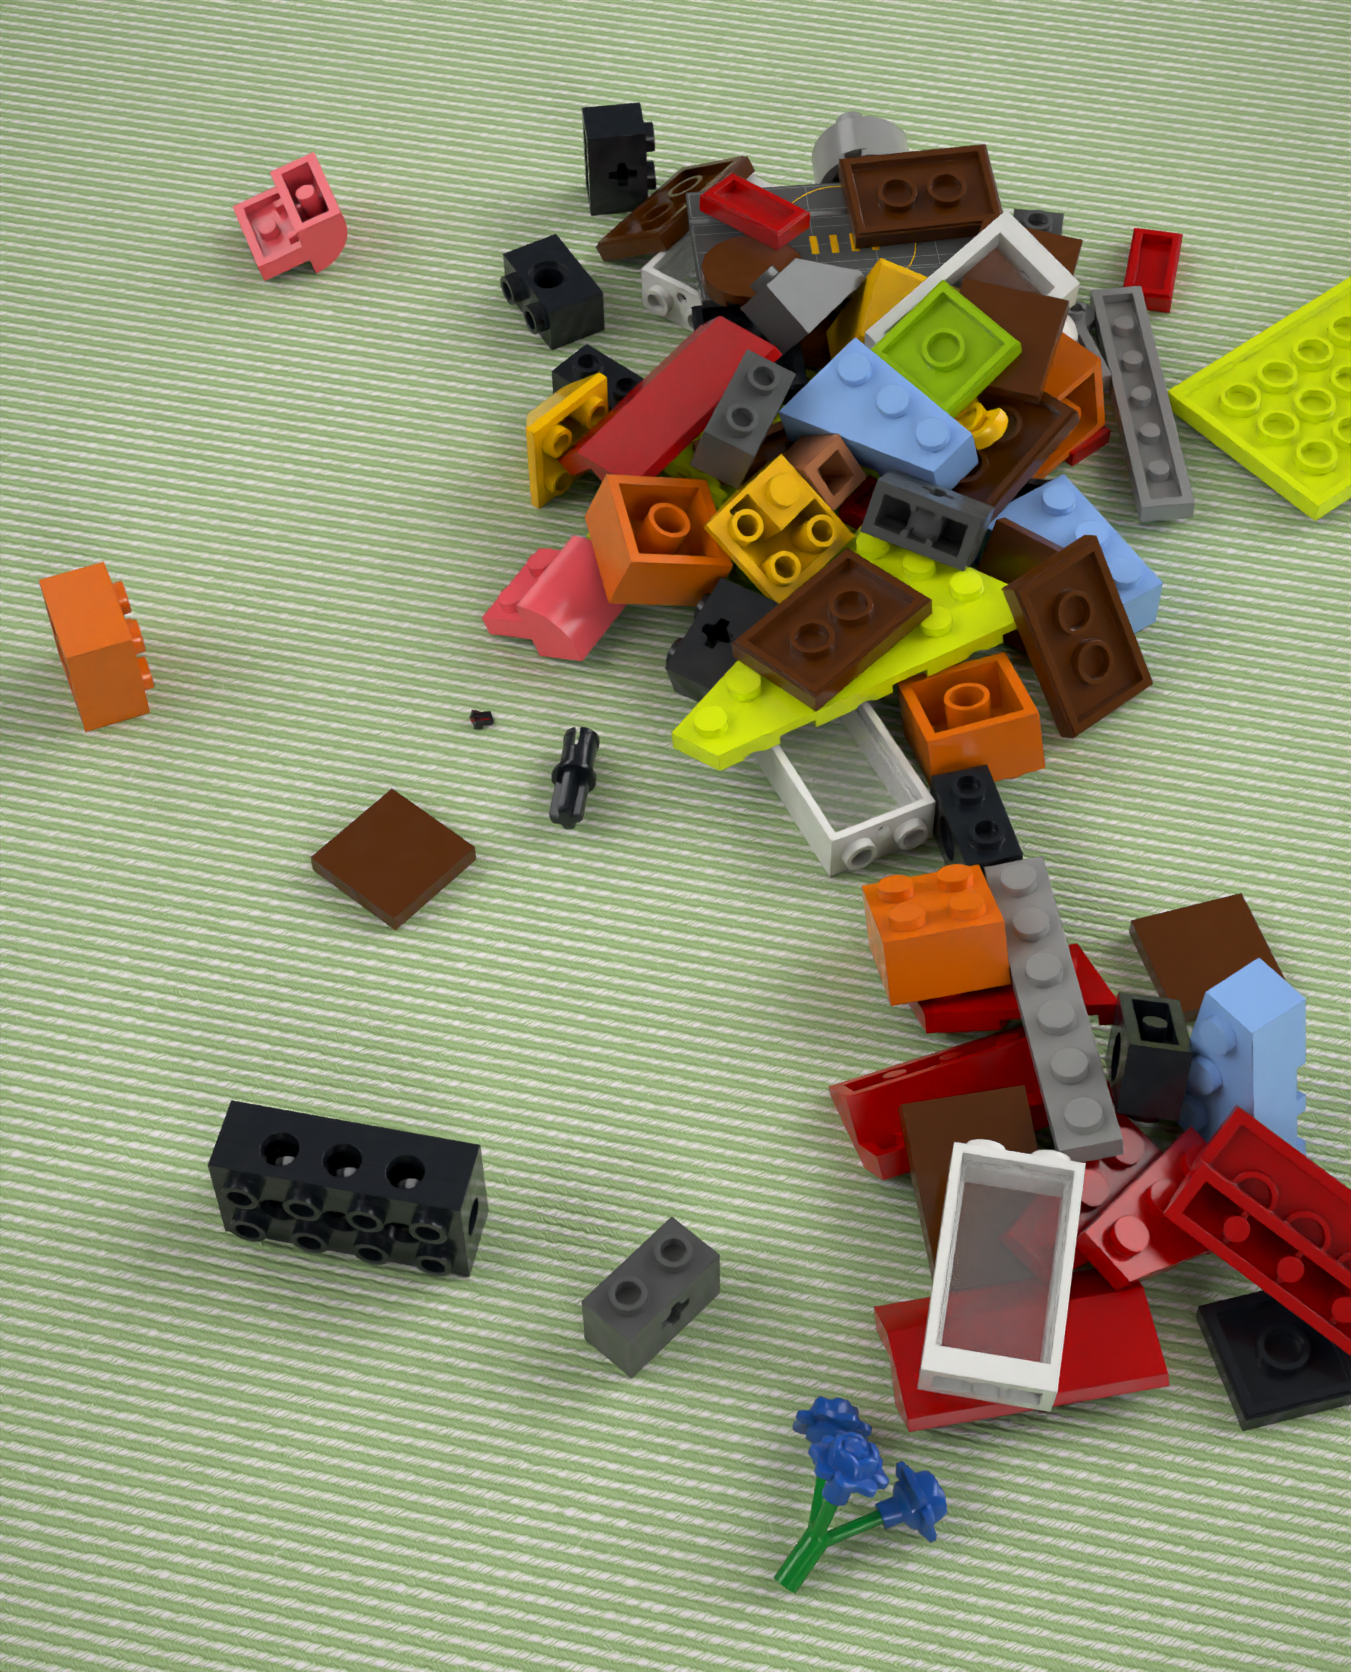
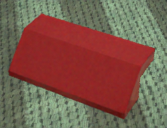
M718 316L700 325L558 461L571 476L591 468L601 481H603L606 474L656 477L705 430L747 349L772 362H776L782 356V353L776 346L728 319Z
M1023 1024L828 1086L833 1103L864 1168L883 1181L910 1172L898 1108L901 1104L1025 1085L1034 1131L1049 1126ZM1106 1080L1110 1096L1112 1099V1103L1114 1105L1110 1082Z
M1236 1105L1196 1157L1163 1215L1351 1356V1189Z
M1096 1268L1072 1272L1058 1392L1052 1407L1170 1386L1169 1374L1142 1284L1139 1282L1116 1291ZM1030 1279L949 1293L941 1346L1040 1362L1050 1283L1044 1286L1037 1279ZM930 1297L874 1306L876 1331L890 1356L895 1405L909 1432L1036 1410L917 1389Z

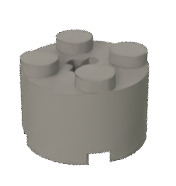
M855 111L841 114L837 118L836 123L826 129L814 145L812 166L815 184L840 182L838 175L839 159L909 152L905 132L893 123L879 117L862 116V114Z

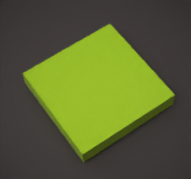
M943 279L870 349L953 418L962 412L1022 353L1019 341Z

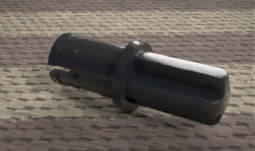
M572 727L566 731L563 738L560 763L555 765L551 773V781L555 788L549 818L552 823L561 824L566 830L574 829L576 823L583 820L588 793L594 789L597 781L593 767L596 752L600 745V738L596 732L586 727L580 728L577 744H574L577 733L576 728Z

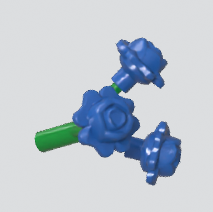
M819 1396L814 1400L809 1410H799L797 1412L796 1421L793 1422V1430L799 1434L806 1435V1439L812 1443L808 1454L813 1459V1464L815 1465L816 1482L808 1528L773 1577L778 1583L796 1594L827 1547L881 1524L886 1530L904 1522L909 1528L918 1530L930 1543L936 1541L937 1534L934 1524L948 1513L945 1493L934 1474H931L928 1470L915 1473L903 1461L896 1463L895 1474L899 1481L894 1483L892 1497L876 1503V1511L828 1530L838 1506L846 1505L851 1493H858L872 1498L878 1489H885L888 1486L889 1478L882 1469L883 1459L879 1456L877 1446L874 1443L867 1442L868 1436L872 1432V1426L859 1419V1409L852 1406L848 1400L839 1397L828 1399Z

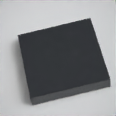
M1264 1290L1198 1306L1196 1313L1197 1322L1242 1431L1351 1404V1356Z

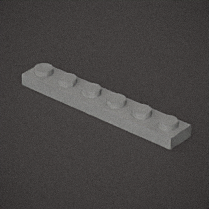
M1141 286L1091 290L1090 306L1095 313L1094 326L1101 355L1112 374L1109 391L1140 522L1193 518L1195 502Z
M1043 856L984 867L985 879L1005 921L1010 978L1055 1149L1070 1157L1071 1161L1075 1162L1124 1154L1123 1138Z

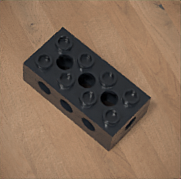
M231 1100L208 1163L225 1231L232 1232L241 1239L252 1242L270 1239L292 1243L299 1249L310 1253H323L329 1250L351 1254L364 1262L375 1265H382L387 1262L410 1265L434 1276H446L453 1273L470 1277L489 1212L481 1146L478 1144ZM346 1214V1220L340 1219L341 1216ZM409 1225V1232L403 1231L401 1228Z

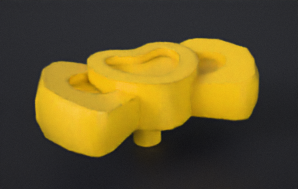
M977 397L954 418L973 434L975 448L978 450L991 446L1001 438L1008 425V417L1002 409L997 408L986 411L983 405L978 402Z

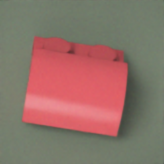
M312 152L271 171L270 174L275 187L232 206L257 267L265 281L309 260L317 274L332 264L345 246L347 239L345 219L315 153Z
M573 535L562 550L538 548L529 557L527 563L511 583L499 594L497 600L483 615L482 619L490 634L532 639L540 656L583 661L627 604L608 603L591 540Z

